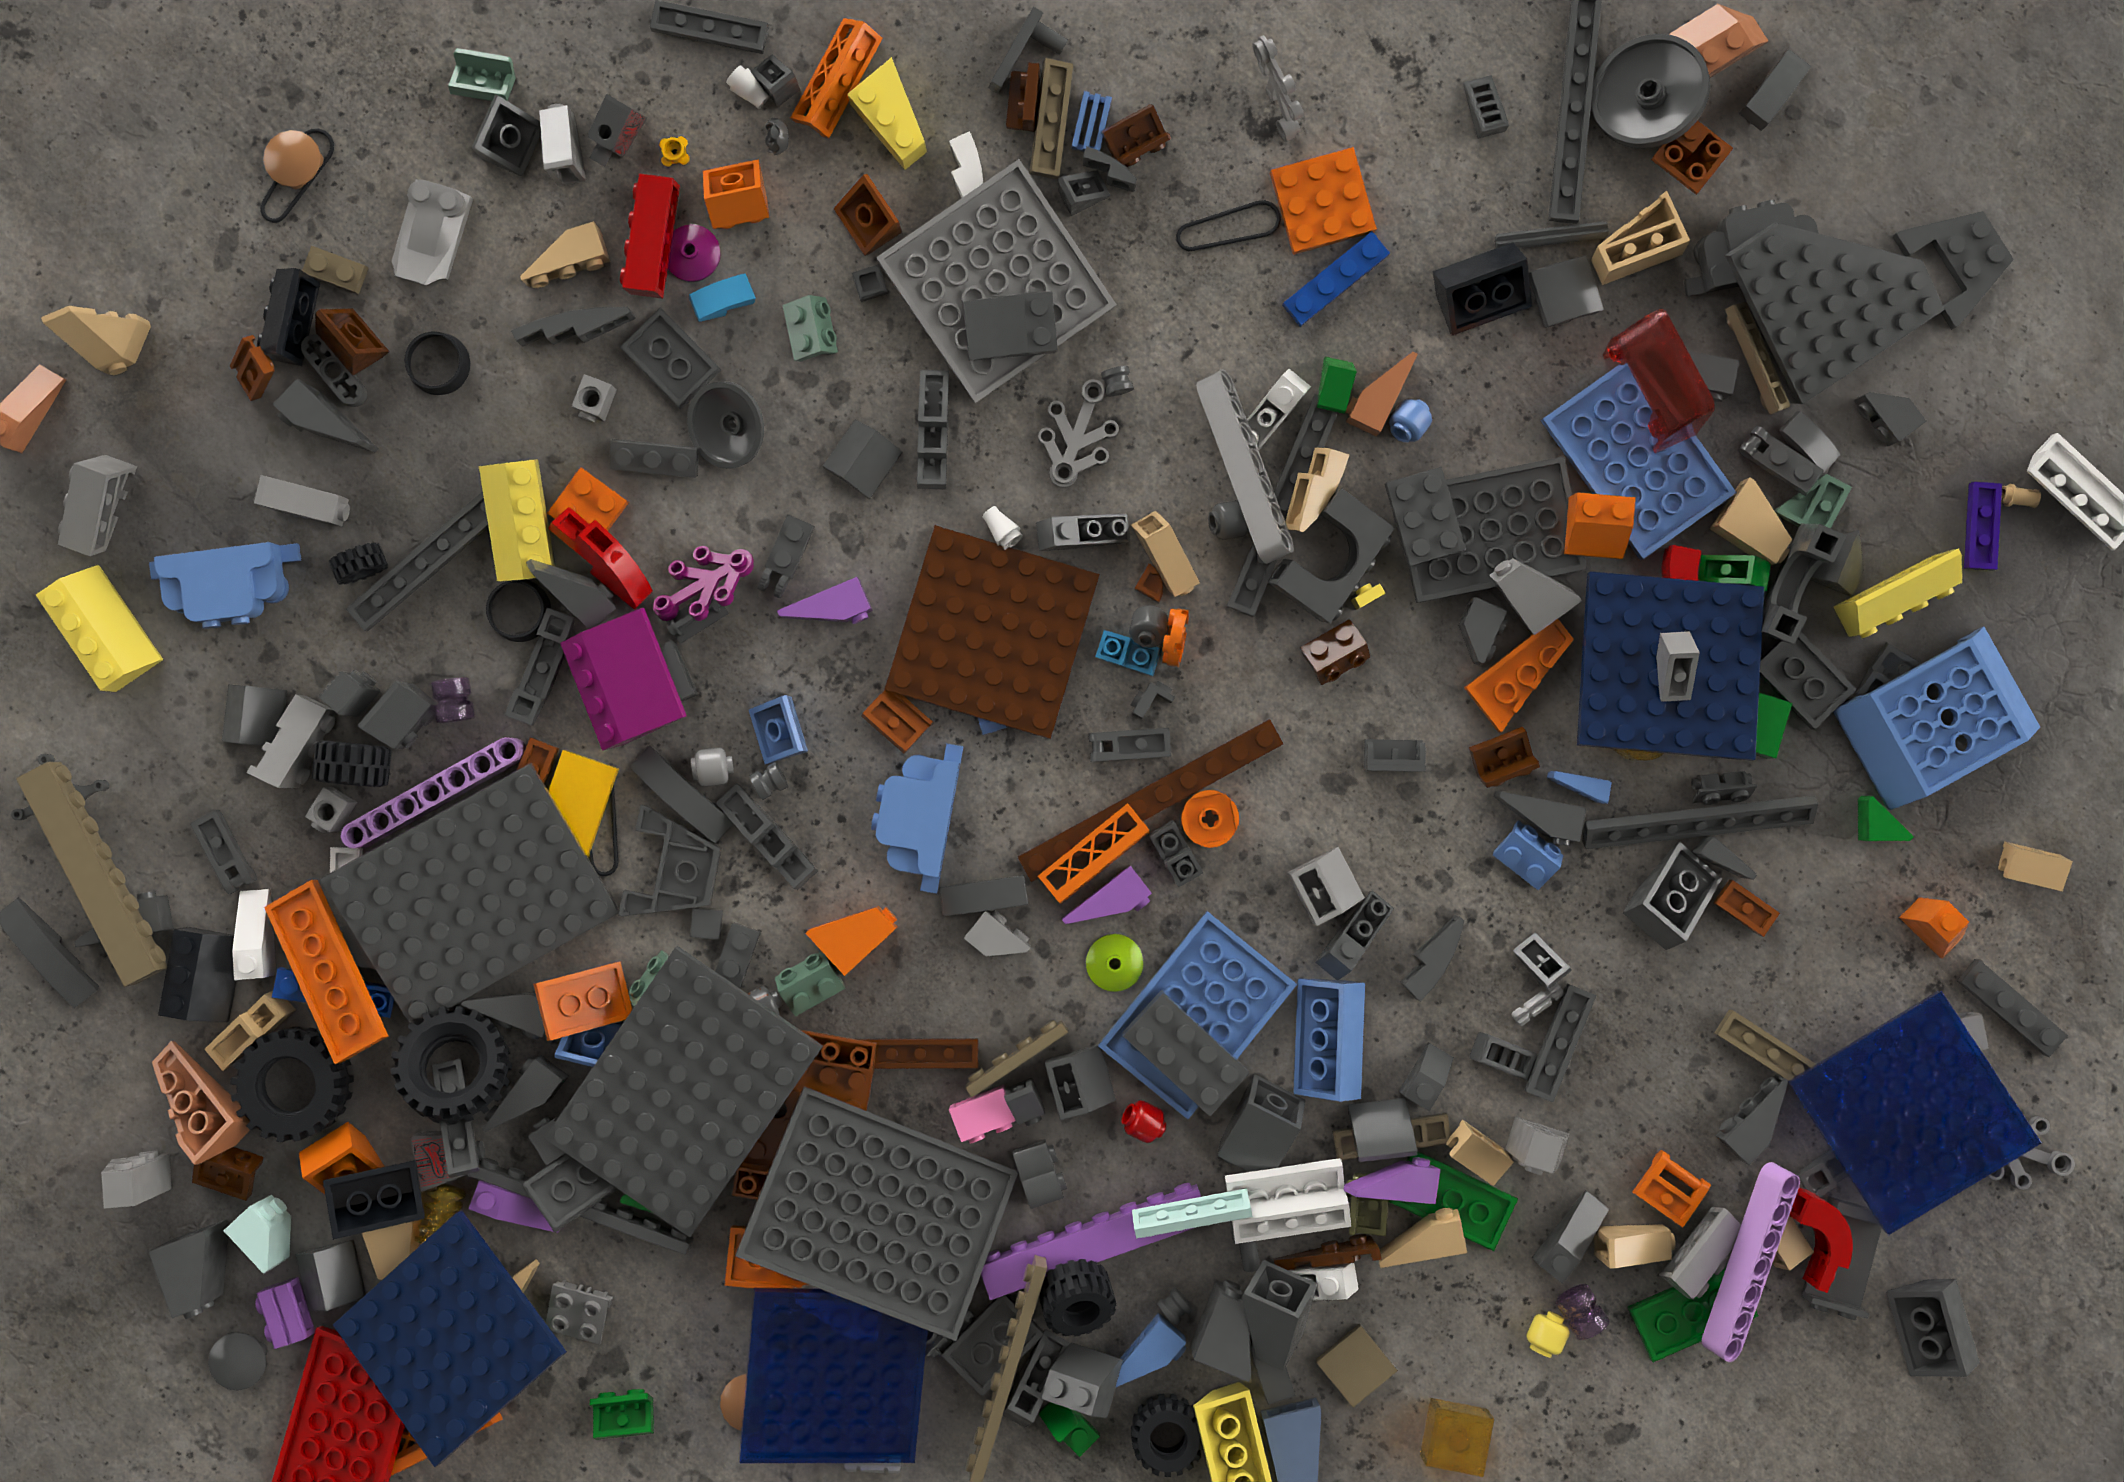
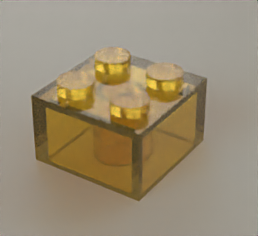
M1431 1398L1420 1456L1425 1465L1484 1477L1494 1425L1493 1416L1485 1408Z

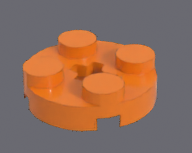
M1170 609L1168 635L1164 637L1162 652H1164L1162 663H1166L1168 666L1179 667V662L1181 663L1187 635L1185 624H1188L1189 610Z
M1204 790L1194 794L1185 802L1181 813V824L1185 834L1192 842L1208 848L1218 847L1227 843L1234 835L1239 825V812L1235 803L1227 795L1216 790ZM1211 810L1213 815L1218 816V820L1214 821L1213 827H1209L1207 823L1202 822V817L1206 816V811Z

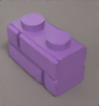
M298 1277L265 1287L256 1293L258 1297L255 1301L256 1309L259 1314L264 1316L266 1322L264 1328L265 1337L268 1342H272L274 1349L304 1340L315 1333Z

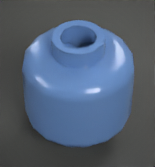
M1413 399L1402 401L1389 419L1392 435L1402 442H1415L1419 440L1432 423V415L1428 405L1421 400Z

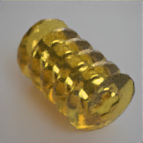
M441 1184L436 1186L437 1191H428L427 1196L433 1198L434 1202L424 1203V1207L431 1210V1213H424V1220L428 1221V1224L418 1225V1230L424 1232L425 1235L415 1236L414 1240L416 1242L424 1243L457 1211L462 1209L463 1203L460 1200L466 1196L464 1190L455 1186Z

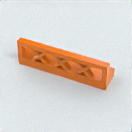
M843 18L790 118L796 123L810 126L822 137L830 138L849 102L847 94L859 84L883 38L865 22ZM849 29H852L850 35L845 39ZM838 56L836 61L832 63L833 59ZM825 80V82H824V84L822 85V87H820V88L818 89V87H819V85L821 84V82H823V81ZM811 106L807 115L804 116V113L806 112L807 108Z
M1127 803L1038 875V877L1056 900L1062 904L1150 833V830ZM1126 812L1138 824L1129 832L1117 831V821ZM1114 823L1113 831L1105 830ZM1100 833L1113 834L1112 845L1106 851L1094 850L1095 838ZM1116 835H1123V837L1115 843ZM1089 842H1091V848H1090V849H1085V848H1083V847L1086 846ZM1078 851L1090 853L1089 865L1084 869L1072 868L1073 855ZM1094 853H1099V854H1101L1099 857H1097V858L1093 861V854H1094ZM1069 859L1068 867H1060ZM1055 870L1067 871L1066 883L1056 890L1047 879V876ZM1071 871L1079 872L1073 878L1070 879Z

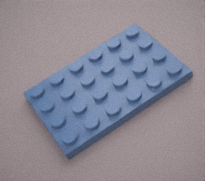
M1637 353L1630 356L1540 420L1592 494L1636 497L1634 524L1628 544L1640 560L1653 553L1737 493Z
M1206 911L1098 1044V1047L1185 1118L1189 1119L1199 1106L1126 1040L1122 1032L1162 990L1229 1053L1238 1059L1297 984Z

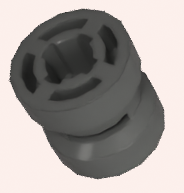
M776 762L768 765L764 773L756 771L749 775L757 794L762 800L770 797L772 790L782 791L789 787L782 770Z

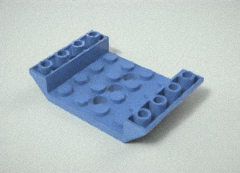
M1981 627L1957 640V645L1866 695L1855 696L1833 711L1888 810L1931 795L2027 742L2040 728L2039 723L1985 627ZM1930 684L1936 685L1939 689V695L1935 700L1927 696V688ZM1945 709H1948L1953 714V721L1948 726L1941 721V714ZM1959 735H1963L1967 739V747L1963 751L1958 750L1955 745V740Z

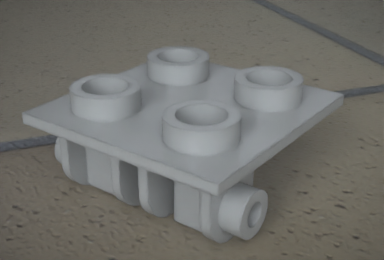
M566 1280L562 1282L557 1281L556 1284L553 1283L546 1324L553 1332L600 1345L607 1310L612 1304L613 1296H609L606 1291L601 1292L598 1290H594L593 1294H591L592 1287H588L586 1292H584L583 1285L581 1284L578 1287V1285L569 1283Z

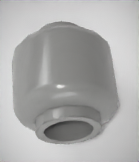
M721 747L698 750L695 758H691L693 780H698L702 787L726 784L729 774L734 773L732 756L726 757V753Z

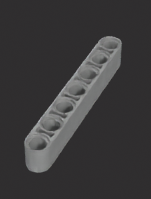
M1222 369L1197 382V391L1257 553L1261 560L1268 564L1292 553L1294 545L1230 375Z

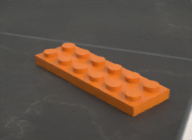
M310 880L265 906V911L334 1064H340L389 1037L319 881Z

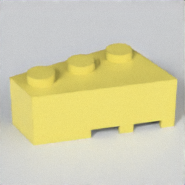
M891 57L847 95L853 109L904 170H906L927 153L924 138Z

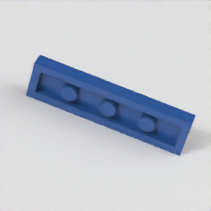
M1371 231L1288 298L1282 306L1301 327L1388 257L1390 252Z

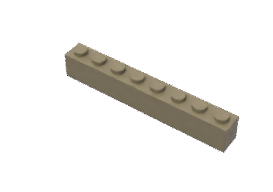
M46 762L19 776L16 780L123 986L139 984L167 969L165 953L151 936L153 933L152 928L140 915L138 901L127 890L124 884L126 882L125 876L114 865L111 859V849L101 840L98 834V824L88 815L84 807L85 800L83 796L75 790L71 782L72 775L69 769L61 762Z

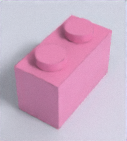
M1004 1084L950 1105L949 1112L961 1142L968 1140L969 1143H974L984 1139V1133L995 1129L996 1133H1000L1013 1127L1011 1123L1016 1120L1005 1101Z

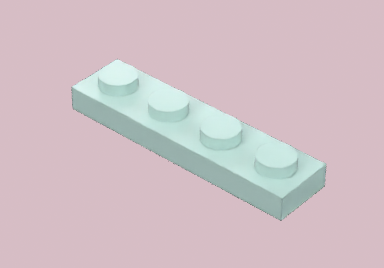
M1247 1188L1132 1210L1136 1239L1253 1217Z

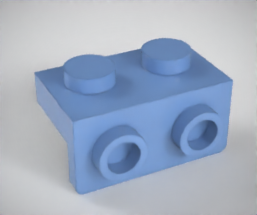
M1520 821L1514 824L1512 832L1493 852L1494 857L1537 890L1560 869L1563 859L1560 849L1555 844L1547 843L1538 836L1537 831L1527 824L1524 825Z

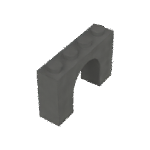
M1343 488L1336 489L1327 506L1320 514L1339 528L1347 539L1349 556L1343 570L1333 578L1321 580L1295 561L1283 559L1268 581L1271 586L1312 616L1326 623L1335 621L1341 615L1344 609L1342 605L1348 597L1356 593L1360 585L1358 583L1364 573H1368L1373 568L1376 562L1374 558L1380 549H1384L1389 544L1392 538L1390 534L1395 528Z
M1801 523L1790 545V551L1783 560L1764 600L1763 635L1778 641L1795 644L1807 617L1798 614V607L1803 592L1812 575L1824 562L1834 563L1847 535L1821 524Z

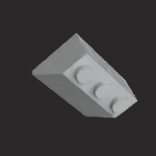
M1711 1207L1659 1276L1686 1298L1702 1297L1710 1286L1707 1281L1713 1273L1718 1275L1726 1266L1727 1261L1725 1258L1733 1250L1741 1224L1725 1208Z

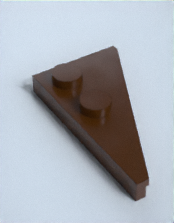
M1356 1234L1349 1237L1350 1241L1338 1243L1337 1240L1322 1243L1320 1248L1274 1258L1273 1262L1275 1265L1286 1270H1295L1296 1266L1311 1263L1312 1268L1354 1263L1361 1259L1360 1255L1371 1254L1372 1261L1381 1260L1382 1257L1378 1245L1371 1236L1366 1237V1234Z

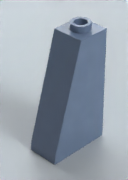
M1317 1398L1260 1411L1277 1482H1318L1321 1408Z

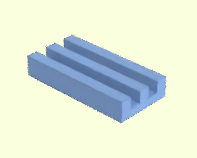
M1084 91L1072 142L1073 150L1085 152L1086 146L1098 151L1101 150L1103 141L1101 131L1106 128L1112 97H1101V94L1095 93V95H1092L1090 92ZM1089 101L1093 102L1083 145L1079 144V140L1081 136L1087 104ZM1103 104L1104 108L1095 147H1092L1090 142L1098 106Z

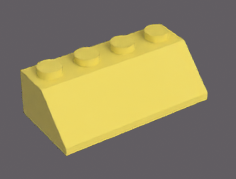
M538 459L479 466L497 581L536 578L526 564L530 559L555 567Z
M1958 548L1935 554L1833 606L1848 636L1860 635L1861 639L1868 637L1878 631L1876 626L1884 622L1886 625H1891L1903 619L1902 613L1909 609L1912 612H1916L1929 605L1927 600L1935 596L1937 599H1941L1954 593L1955 591L1952 587L1962 583L1961 552Z
M99 565L59 578L36 594L100 691L117 692L163 660Z
M1237 1382L1214 1389L1193 1405L1211 1482H1272L1250 1390Z

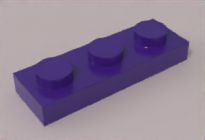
M1969 483L1964 569L1990 571L1998 569L2002 499L2001 483Z

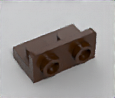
M1028 62L1027 72H1011L1006 119L1007 129L1034 132L1040 63Z
M232 1147L198 1165L194 1164L192 1183L247 1201L252 1195L255 1172L262 1165L263 1157Z

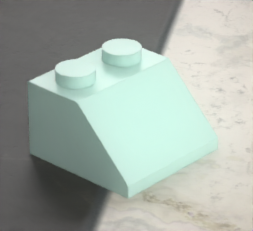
M272 1195L249 1206L223 1230L263 1274L290 1257L291 1215L286 1211L287 1207L284 1202L279 1198H274Z

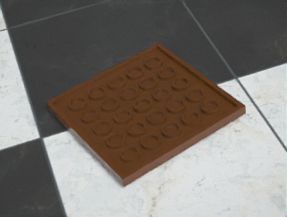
M935 525L885 691L1051 740L1100 574L1007 547L1005 550L1001 545L998 546L997 543Z

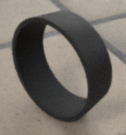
M435 331L426 332L414 338L406 349L404 358L406 371L414 384L428 394L446 395L452 393L464 384L469 375V353L464 344L452 335ZM433 336H444L455 345L458 351V369L454 376L444 384L437 386L422 384L413 377L411 371L412 354L416 347L425 339Z
M511 580L498 585L491 592L486 603V615L490 625L500 636L514 642H526L539 636L537 635L546 609H551V603L546 592L536 583L528 580ZM512 583L523 584L531 588L538 596L541 606L540 617L535 626L528 632L519 635H510L500 631L495 626L491 614L492 603L497 593Z

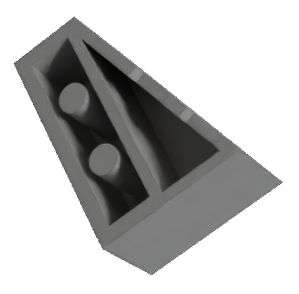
M295 694L276 724L279 731L272 743L265 742L261 748L262 751L266 752L257 767L251 765L246 773L277 788H299L300 785L305 784L310 775L309 767L314 759L315 743L322 741L325 734L331 731L336 719L334 715L336 712L310 697Z

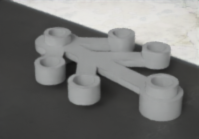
M1262 35L1258 37L1257 42L1252 44L1258 60L1260 71L1264 76L1269 75L1268 85L1265 86L1266 92L1272 102L1278 100L1283 118L1276 121V126L1283 141L1288 142L1296 138L1297 133L1301 132L1297 120L1304 117V112L1300 103L1297 100L1291 102L1288 94L1296 91V85L1290 74L1284 76L1274 57L1278 53L1271 38L1267 40Z
M1091 379L1084 383L1082 387L1084 402L1073 430L1065 415V406L1062 402L1053 401L1048 406V414L1051 418L1055 419L1067 445L1064 457H1062L1055 443V432L1051 428L1045 427L1038 433L1039 442L1045 446L1053 464L1050 467L1049 474L1051 481L1056 486L1069 487L1075 483L1079 472L1094 465H1105L1108 462L1109 453L1103 447H1098L1094 449L1091 455L1074 461L1078 450L1104 438L1113 439L1119 432L1118 424L1113 420H1108L1104 422L1102 427L1084 434L1095 404L1101 402L1104 398L1105 388L1098 380ZM1092 388L1099 392L1095 398H1091L1088 395V391ZM1055 405L1062 408V412L1058 415H1054L1051 412V408ZM1113 425L1116 431L1113 434H1107L1105 427ZM1044 432H1049L1052 435V439L1045 442L1042 440L1041 435ZM1097 452H1104L1106 455L1105 460H1096L1095 454ZM1060 469H1067L1069 476L1061 478L1058 475Z
M2006 1107L2002 1110L2000 1116L1986 1123L1980 1120H1971L1969 1147L1978 1150L1984 1163L1983 1173L1992 1180H2000L2004 1176L2005 1171L2003 1166L1996 1162L1989 1145L2000 1149L2012 1173L2010 1176L2011 1184L2021 1190L2028 1189L2031 1186L2032 1178L2028 1173H2025L2017 1155L2046 1164L2051 1172L2060 1176L2069 1175L2074 1170V1159L2065 1152L2053 1151L2052 1153H2047L2021 1144V1142L2038 1134L2044 1135L2049 1131L2050 1123L2043 1117H2032L2028 1125L2004 1137L1993 1133L2009 1124H2020L2023 1115L2019 1109ZM2014 1111L2015 1118L2010 1121L2008 1115ZM2038 1121H2042V1128L2040 1130L2036 1129ZM1975 1129H1978L1979 1135L1973 1139L1972 1133ZM2059 1157L2061 1163L2055 1167V1160ZM1993 1166H1996L1997 1173L1992 1176L1990 1170ZM2023 1175L2024 1182L2019 1185L2018 1178Z

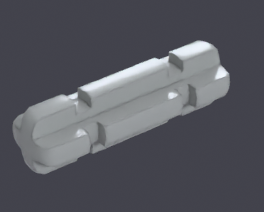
M1556 983L1550 989L1545 988V992L1540 991L1524 1003L1523 1008L1519 1007L1513 1011L1511 1015L1515 1022L1520 1026L1525 1025L1530 1021L1531 1016H1537L1552 1005L1553 1000L1557 1001L1563 997L1565 993L1561 986Z
M847 1454L844 1460V1468L847 1472H856L857 1469H860L861 1472L884 1473V1470H888V1473L898 1474L901 1471L902 1461L901 1457L897 1455H889V1458H885V1455L862 1454V1457H858V1454Z

